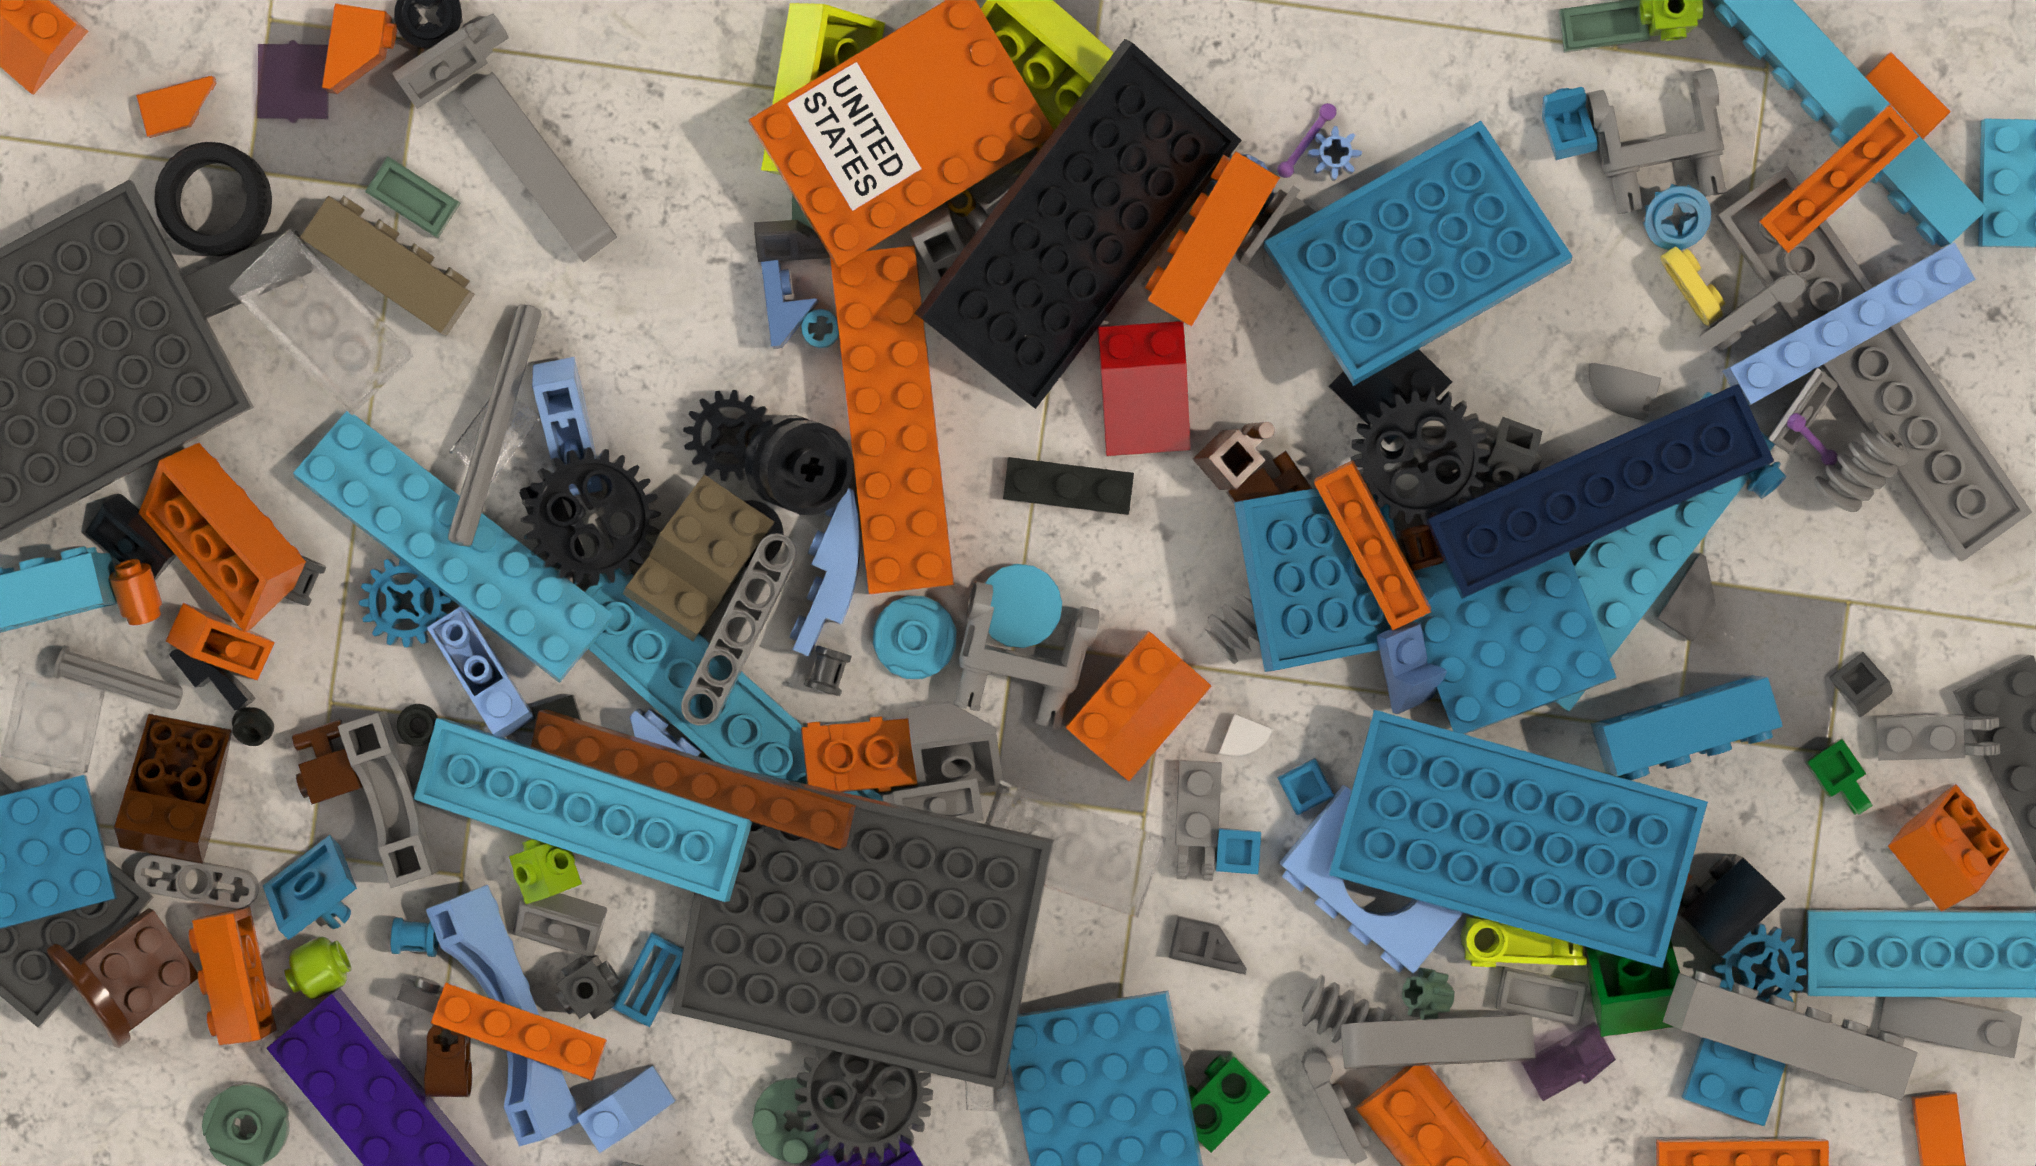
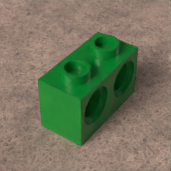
M1233 1052L1226 1058L1221 1054L1214 1058L1203 1071L1207 1077L1196 1089L1191 1084L1188 1086L1192 1112L1200 1104H1209L1215 1109V1117L1210 1123L1201 1125L1195 1122L1198 1141L1210 1153L1270 1093L1268 1086ZM1232 1073L1240 1074L1245 1079L1244 1088L1237 1094H1228L1221 1088L1223 1079Z

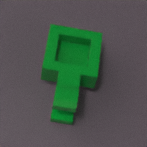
M1838 739L1805 761V764L1826 795L1833 797L1840 792L1854 815H1860L1873 806L1856 782L1866 775V772L1843 739Z

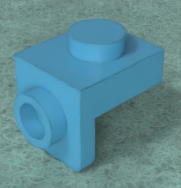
M1584 87L1574 89L1562 88L1549 95H1545L1542 103V120L1555 160L1597 151V139L1586 109Z

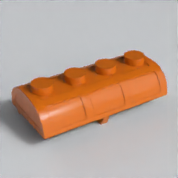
M1429 1065L1404 1067L1354 1107L1401 1166H1511Z

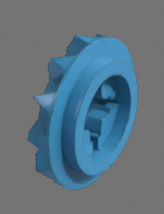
M1671 184L1670 188L1662 192H1655V198L1649 205L1645 206V221L1642 223L1649 238L1657 246L1666 250L1676 246L1683 250L1695 245L1705 235L1711 222V208L1706 197L1689 184L1687 186ZM1674 204H1677L1679 209L1686 213V215L1679 219L1678 230L1670 220L1666 219V217L1673 214Z

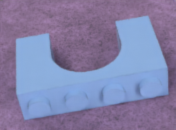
M1342 785L1279 862L1286 869L1282 877L1300 892L1306 886L1319 896L1315 904L1333 919L1339 913L1352 923L1347 930L1367 946L1373 940L1385 951L1380 957L1400 973L1406 967L1414 974L1461 917L1463 912L1417 899H1412L1400 909L1384 913L1368 911L1353 902L1346 891L1344 880L1329 875L1351 795V790L1347 786Z

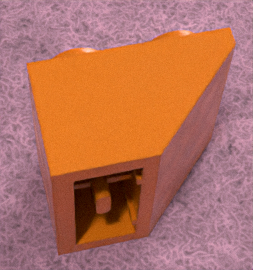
M1957 784L1946 790L1907 822L1888 845L1890 850L1940 911H1944L1977 893L2010 850L2003 842L2001 835L1989 825L1976 809L1974 802L1962 792Z

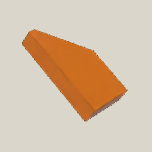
M208 76L136 95L147 137L152 138L192 127L204 101L217 84L215 77Z

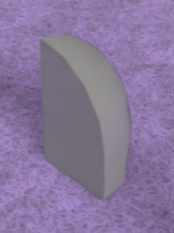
M1589 363V382L1594 396L1601 404L1617 414L1645 421L1649 415L1651 397L1656 398L1661 378L1620 367Z

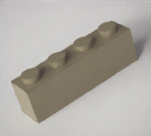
M343 195L340 201L328 196L300 238L427 325L447 336L475 295L466 288L470 280L450 267L443 273L431 265L435 257L417 244L413 243L411 248L408 249L397 242L396 239L400 234L380 219H378L375 225L369 223L361 217L365 209Z

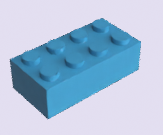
M1755 675L1591 723L1605 772L1628 780L1649 775L1648 767L1659 764V767L1666 766V769L1690 763V754L1697 752L1713 756L1732 750L1730 742L1740 740V742L1748 741V744H1753L1773 737L1772 730L1783 727L1769 678Z

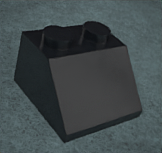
M1418 349L1354 386L1345 372L1342 371L1328 387L1367 425H1370L1371 423L1366 417V410L1371 409L1380 413L1379 398L1383 397L1390 404L1395 403V390L1397 389L1403 394L1405 399L1410 398L1412 386L1417 387L1420 397H1426L1429 388L1432 386L1435 388L1437 399L1453 381ZM1388 435L1383 440L1390 445L1398 436Z
M1736 854L1731 859L1726 855L1717 861L1708 871L1711 877L1703 885L1698 887L1697 884L1689 887L1682 895L1677 916L1707 949L1722 957L1786 899L1745 858Z

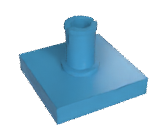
M331 835L327 836L263 885L278 930L288 940L319 917L331 929L341 927L335 917L337 916L345 924L351 915V909L344 905L341 900L357 889L341 846Z

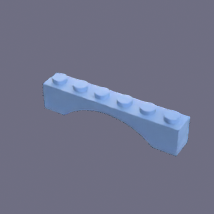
M1954 242L1724 369L1722 372L1731 387L1739 384L1748 405H1751L1976 279Z
M488 885L463 893L426 909L441 949L457 959L476 978L490 999L539 1015L530 992L529 982L523 975L514 952L513 942L506 932L499 914L497 901L492 896ZM507 1051L508 1086L504 1109L519 1147L544 1140L579 1123L576 1102L568 1089L562 1071Z

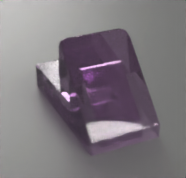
M1593 1022L1535 1054L1536 1059L1524 1060L1520 1063L1540 1099L1545 1101L1579 1081L1584 1085L1589 1083L1616 1059L1604 1037H1600L1597 1024Z

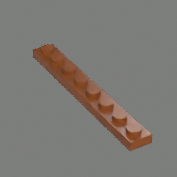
M544 709L538 711L531 747L834 848L842 849L847 845L856 805L551 710Z

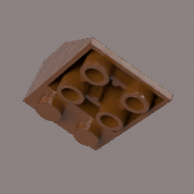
M148 714L114 825L120 848L203 864L215 823L232 735L231 729Z

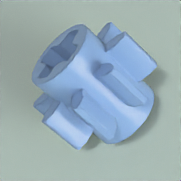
M1337 126L1333 127L1331 136L1327 139L1322 134L1317 133L1315 140L1321 146L1319 149H1312L1307 153V156L1317 158L1319 164L1315 168L1314 173H1320L1323 169L1330 171L1332 181L1337 179L1338 171L1342 168L1347 173L1352 174L1355 170L1349 163L1350 158H1357L1362 155V151L1352 150L1350 143L1353 141L1355 134L1352 133L1346 138L1339 136ZM1332 143L1337 144L1338 151L1345 152V156H1342L1337 164L1332 163L1331 156L1324 155V152L1328 151Z

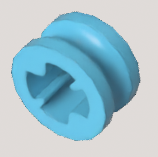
M824 309L814 310L803 319L801 326L802 334L810 345L817 348H827L838 339V321L830 311ZM818 317L828 318L826 321L827 325L833 324L832 333L825 334L822 341L813 339L816 336L814 332L812 334L809 333L810 324H817Z

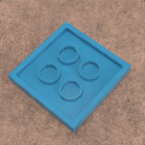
M86 775L0 796V929L117 899Z

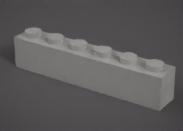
M1701 971L1696 972L1695 978L1681 973L1678 974L1663 1019L1664 1023L1703 1038L1902 1101L1918 1052L1902 1046L1905 1038L1880 1030L1878 1037L1866 1034L1868 1026L1845 1018L1842 1025L1830 1022L1832 1014L1808 1006L1804 1014L1794 1010L1795 1002L1775 995H1771L1769 1002L1757 998L1758 990L1738 983H1734L1732 990L1720 986L1721 978Z

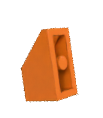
M335 3L322 84L323 89L329 93L339 94L386 59L387 48H394L397 34V25L391 23L392 17L386 11Z
M186 603L182 604L166 639V642L192 658L254 680H258L275 643L251 630L244 632L237 624Z

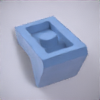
M778 260L761 262L771 347L779 349L784 347L803 323L806 315L817 306L819 300L813 298L785 302L784 295L792 294L789 269L781 270V263Z
M1412 621L1395 630L1390 629L1376 635L1392 712L1400 714L1431 700L1437 691L1436 686L1441 684L1447 672L1442 667L1427 663V653L1421 624Z

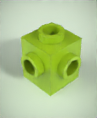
M1640 0L1639 13L1641 24H1648L1650 36L1661 35V41L1687 38V33L1696 28L1698 20L1703 18V0H1678L1679 13H1672L1669 10L1668 1L1670 0Z
M530 839L522 842L524 851L509 856L513 875L519 884L525 904L554 896L582 884L575 865L574 855L571 851Z

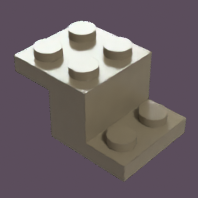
M704 474L658 535L648 558L628 583L623 595L691 641H694L738 581L749 558L768 534L774 521Z

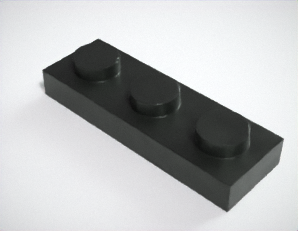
M1008 457L1003 499L1129 515L1134 473Z

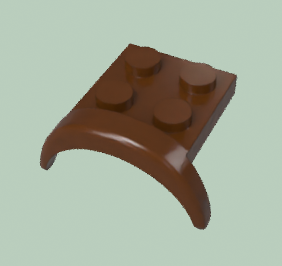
M150 908L146 909L79 961L58 944H53L47 949L49 957L89 1006L107 1032L113 1045L117 1048L130 1041L129 1031L198 979V972L156 912Z

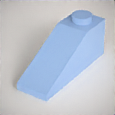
M575 357L534 364L532 388L551 460L557 457L566 465L567 452L574 450L579 460H582L584 449L587 447H591L594 459H597L585 396ZM592 476L587 483L589 493L603 490L600 477ZM570 484L569 490L572 495H579L576 486Z

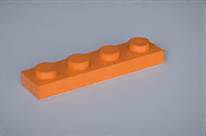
M1887 105L1758 222L1789 253L1919 136L1891 105Z
M1351 460L1315 478L1314 484L1392 630L1430 613L1431 606L1354 461Z
M448 983L444 985L430 1022L432 1025L591 1081L594 1079L607 1044V1040Z
M1656 1139V1166H1829V1141L1826 1139Z

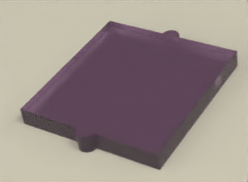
M291 40L289 44H258V119H288L291 123H296L298 119H329V92L322 88L328 45L298 44L295 40Z

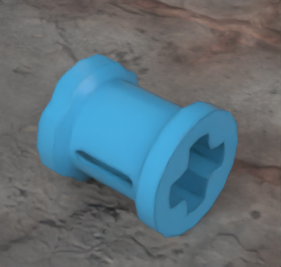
M394 918L391 929L392 954H401L402 951L426 952L428 957H436L439 942L430 921L429 923L406 922L403 918Z

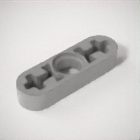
M155 854L142 858L134 869L135 882L148 893L233 909H240L250 905L259 894L257 878L253 873L244 869L207 862L201 864ZM155 862L159 863L160 871L174 873L176 872L175 865H180L181 869L176 876L177 890L171 888L174 883L172 879L163 878L157 880L155 885L152 884V877L145 875V869L153 867ZM192 869L202 870L208 877V886L202 893H194L186 886V876ZM217 873L223 874L219 881L221 883L232 884L238 880V877L242 878V886L249 888V893L240 896L239 900L234 899L235 894L233 891L220 889L218 890V897H214L213 893L218 884Z

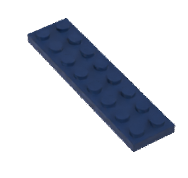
M1739 384L1429 518L1426 522L1461 599L1769 465L1774 462V459Z

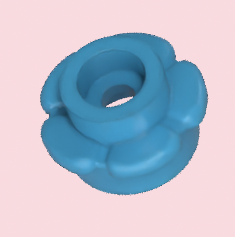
M1774 462L1772 465L1769 464L1750 472L1748 476L1751 482L1747 490L1749 492L1754 491L1760 499L1768 496L1787 477L1779 469L1781 463Z

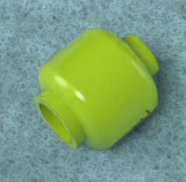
M318 937L290 952V967L284 970V974L294 993L301 990L306 997L318 999L343 987L347 981V973L352 969L348 956L339 941L331 942L326 937Z

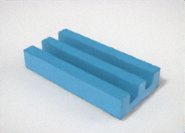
M651 932L614 1003L615 1006L612 1008L650 1027L680 971L684 948ZM657 945L662 950L633 1006L630 1007L625 1002L654 946ZM672 953L677 957L647 1015L639 1011L666 959Z

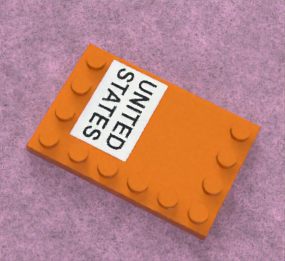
M945 0L748 120L837 268L1047 141L1054 132L976 0Z

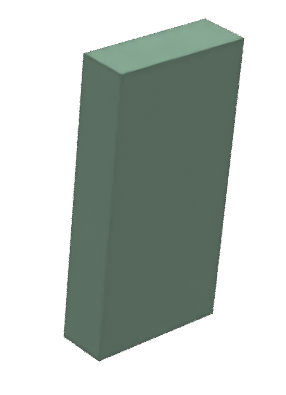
M1622 0L1560 9L1559 18L1564 53L1649 41L1648 24L1642 25L1640 20V0Z
M388 156L365 191L436 238L440 237L461 204Z

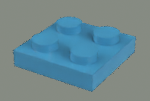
M1702 1037L1682 1098L1765 1127L1786 1064Z

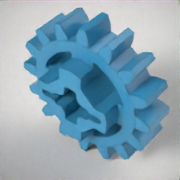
M391 559L384 560L386 571L382 572L378 569H372L370 573L375 582L373 584L362 583L361 588L369 592V599L360 600L359 605L369 607L370 613L362 618L363 622L375 621L377 626L372 634L376 637L384 632L388 633V645H394L399 637L402 638L404 648L412 647L413 637H417L421 644L428 643L427 627L449 614L443 610V606L454 601L448 596H443V592L400 560L399 566H396ZM401 573H412L418 576L410 584L403 585L393 578V576ZM430 590L433 593L434 599L432 612L427 608L426 594ZM380 592L386 595V609L383 613H381L379 607ZM397 592L402 594L413 593L414 597L411 599V603L415 606L414 609L416 611L411 609L400 610L399 606L402 601L398 597L399 594ZM406 618H410L419 625V627L412 630H401L395 626Z
M1759 923L1755 926L1754 933L1750 931L1723 956L1722 963L1713 964L1711 969L1722 973L1721 987L1732 990L1735 983L1732 976V966L1738 968L1741 976L1740 984L1758 990L1757 996H1760L1766 988L1774 985L1779 987L1770 995L1757 997L1758 999L1769 1002L1770 996L1775 995L1793 1002L1792 997L1789 995L1792 989L1802 991L1804 988L1796 982L1797 976L1807 974L1806 969L1796 964L1797 961L1804 957V953L1799 950H1790L1796 941L1793 937L1787 936L1780 940L1782 929L1774 926L1766 934L1765 925ZM1761 942L1757 944L1755 950L1744 954L1739 952L1750 943ZM1778 950H1780L1785 959L1786 973L1780 970L1777 962ZM1753 963H1762L1767 968L1765 976L1759 974L1756 976L1751 971Z

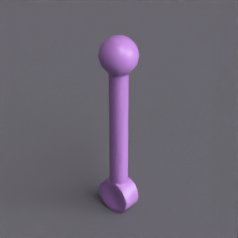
M1327 103L1320 108L1319 118L1286 162H1281L1278 165L1277 171L1281 177L1289 178L1293 175V166L1315 138V135L1326 121H1331L1336 116L1337 110L1334 105Z
M1798 413L1792 414L1787 421L1788 428L1795 432H1800L1821 454L1823 464L1827 466L1829 464H1836L1838 460L1837 453L1834 450H1828L1805 426V417Z

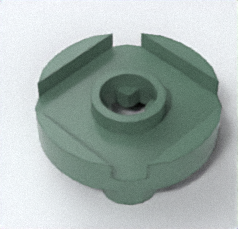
M796 1077L779 1079L770 1084L758 1098L752 1119L756 1139L761 1147L774 1158L792 1164H798L817 1157L819 1153L826 1150L829 1144L826 1140L822 1144L814 1145V1136L817 1129L811 1132H804L803 1129L800 1130L797 1127L790 1130L785 1126L788 1119L784 1113L787 1110L795 1113L797 1112V1107L805 1103L795 1100V1090L804 1087L797 1083ZM832 1096L826 1098L824 1104L828 1108L836 1109ZM803 1117V1119H802L803 1123H804L805 1120H806L807 1118H809V1117Z
M255 1083L235 1084L215 1096L207 1106L202 1120L203 1136H206V1141L210 1146L209 1150L214 1158L226 1166H261L277 1156L284 1147L290 1129L289 1110L276 1093L263 1085ZM249 1115L253 1118V1124L257 1126L256 1133L249 1132L246 1137H242L239 1135L241 1128L235 1125L237 1118L244 1119Z

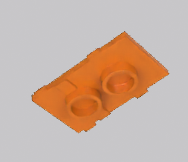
M882 716L870 717L869 722L820 726V722L807 723V727L801 728L808 785L839 792L878 789V793L890 792L891 788L918 785L908 718L882 720Z

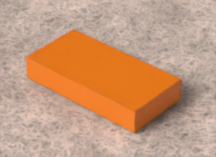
M1892 52L1888 53L1865 76L1922 139L1951 112Z
M1945 1092L1912 1097L1920 1166H1966L1957 1093Z

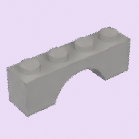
M387 711L378 712L339 725L338 729L350 765L364 788L372 810L377 830L378 850L390 887L394 888L439 872L417 802L414 800V793Z

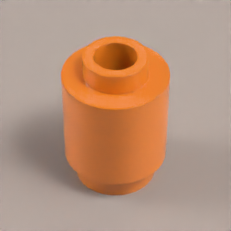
M138 559L126 560L117 564L115 572L109 576V581L121 616L127 619L129 625H142L157 619L161 615L159 607L162 605V600L151 566L147 563H140Z

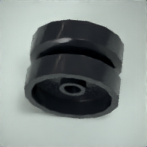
M779 415L763 423L751 436L745 452V474L750 487L762 500L799 515H818L834 507L846 494L853 477V456L847 441L836 429L798 415Z

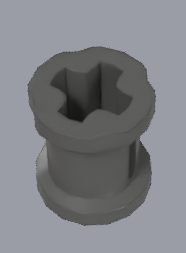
M301 555L306 563L295 588L285 598L309 606L312 601L309 595L318 575L325 572L326 566Z
M817 645L815 652L818 655L810 679L805 680L804 686L840 696L842 690L839 688L845 665L851 661L852 656Z

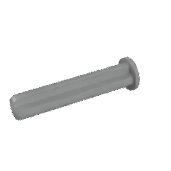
M65 645L59 652L53 671V677L57 679L62 675L171 710L177 709L183 695V688L179 685L70 652V648Z

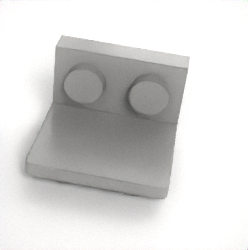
M1294 185L1288 193L1281 189L1278 191L1263 215L1269 218L1263 228L1255 224L1238 248L1244 252L1239 262L1279 291L1282 290L1286 282L1263 248L1264 241L1317 212L1296 197L1300 190Z

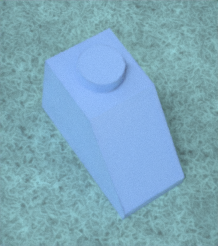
M652 1065L582 1110L577 1119L598 1152L601 1153L634 1132L676 1100Z

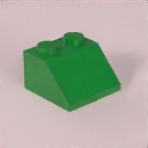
M1671 939L1663 968L1584 946L1592 1005L1600 1037L1673 1027L1663 1022L1678 974L1680 973Z

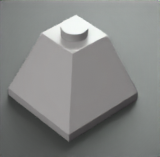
M950 702L907 708L918 787L977 778L980 794L1004 790L997 735L994 726Z

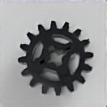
M732 390L729 399H724L721 391H715L714 403L710 404V402L702 398L699 401L704 410L700 414L694 411L689 412L688 415L696 422L694 427L688 426L683 428V432L693 435V441L688 442L684 447L685 450L697 451L698 454L691 461L693 465L696 466L703 462L707 464L704 473L706 476L710 477L717 469L720 470L721 481L727 482L730 472H735L739 481L744 480L748 434L755 426L758 430L765 423L762 417L768 411L765 406L759 407L756 410L753 409L755 397L749 395L744 402L739 401L738 390ZM733 407L741 409L746 413L737 419L726 418L720 409ZM706 420H708L712 426L711 438L703 446L702 429ZM724 426H728L731 429L737 426L741 427L739 429L740 432L736 435V439L739 442L735 446L729 443L719 444V440L724 436L721 431ZM721 453L734 454L740 462L736 464H722L715 461L714 458Z

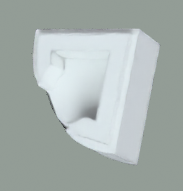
M1233 714L1218 753L1227 756L1250 754L1267 742L1274 729Z

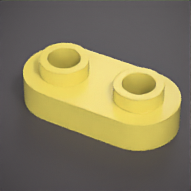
M1675 246L1660 256L1667 273L1699 319L1707 326L1723 316L1721 307L1725 305L1724 299L1714 285H1705L1697 273L1701 270L1700 264L1691 251L1688 249L1681 251Z

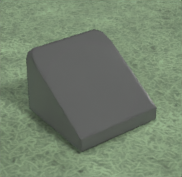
M1864 652L1829 677L1859 717L1864 716L1893 692L1890 681Z

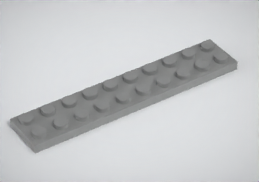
M1786 166L1715 217L1765 287L1781 276H1786L1787 272L1790 273L1792 270L1802 271V274L1806 275L1805 278L1808 279V285L1802 296H1798L1791 304L1777 303L1792 326L1797 330L1873 288V286L1826 220L1789 253L1758 222L1800 184L1789 167ZM1899 323L1821 365L1826 374L1838 383L1836 388L1866 430L1876 435L1878 432L1872 422L1874 419H1878L1890 426L1901 438L1909 452L1910 460L1905 466L1897 465V474L1959 561L1966 560L2032 513L2029 506Z

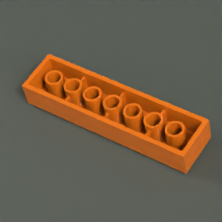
M915 245L865 251L837 268L830 256L869 594L955 585L925 323L914 314L922 304Z

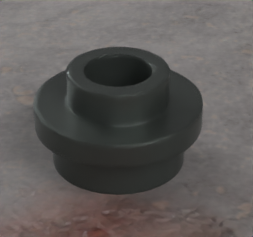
M410 705L400 713L397 719L398 734L409 745H427L430 743L436 718L439 717L427 705ZM416 717H421L426 722V729L422 733H417L412 728V721Z
M240 708L232 718V733L238 741L245 745L259 746L273 734L274 723L272 719L259 708Z

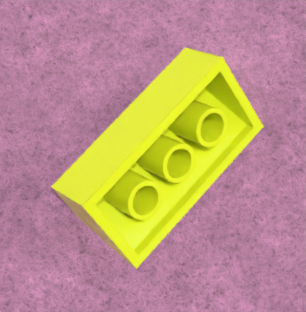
M987 0L981 8L983 14L1053 129H1056L1114 52L1053 0Z
M790 3L772 105L883 38L885 22L826 4ZM764 149L761 171L780 175Z

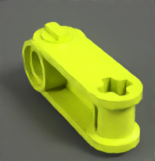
M1467 916L1466 924L1461 931L1460 938L1461 944L1465 949V960H1470L1471 966L1496 967V962L1587 965V958L1583 956L1582 945L1478 916ZM1482 928H1491L1494 933L1493 944L1484 950L1477 949L1474 942L1475 935Z

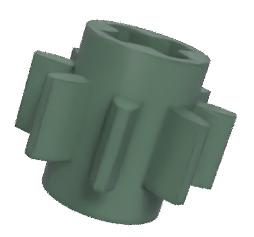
M1421 967L1418 971V977H1407V981L1402 989V999L1405 1005L1409 1007L1408 1015L1419 1017L1421 1020L1438 1019V1013H1449L1455 994L1452 986L1447 983L1449 975Z

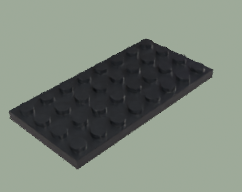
M1124 39L914 314L1036 409L1190 209L1200 193L1203 192L1213 179L1211 175L1222 156L1229 157L1242 140L1134 43Z

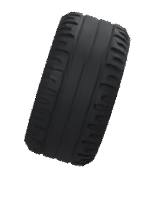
M201 142L183 148L168 160L158 176L154 202L162 227L174 241L189 250L203 255L225 256L245 249L261 235L271 214L272 192L263 169L249 155L224 143ZM210 164H224L233 168L241 175L247 191L246 207L239 221L229 230L216 235H205L192 229L185 221L181 210L182 189L188 178L198 169Z

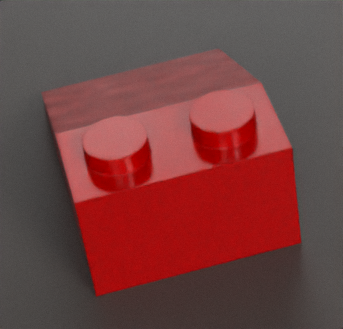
M1175 321L1098 327L1106 456L1191 450L1184 322Z

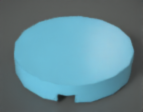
M1014 564L999 569L987 579L985 584L993 585L991 606L994 607L988 632L993 639L1006 646L1026 648L1040 644L1053 633L1061 618L1062 600L1058 586L1047 573L1035 566Z
M906 596L891 602L879 614L873 628V646L879 661L891 673L905 679H924L938 673L950 662L956 648L957 630L951 615L939 602L925 596Z

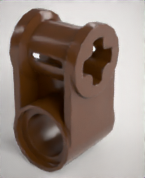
M1428 524L1396 531L1397 538L1403 541L1408 564L1412 571L1443 563L1444 559ZM1417 537L1420 541L1423 557L1420 556L1419 548L1416 541Z
M433 1025L427 1034V1061L424 1075L426 1097H470L472 1089L471 1038L450 1031L451 1035L458 1036V1038L449 1045L446 1037H440V1034L445 1029Z

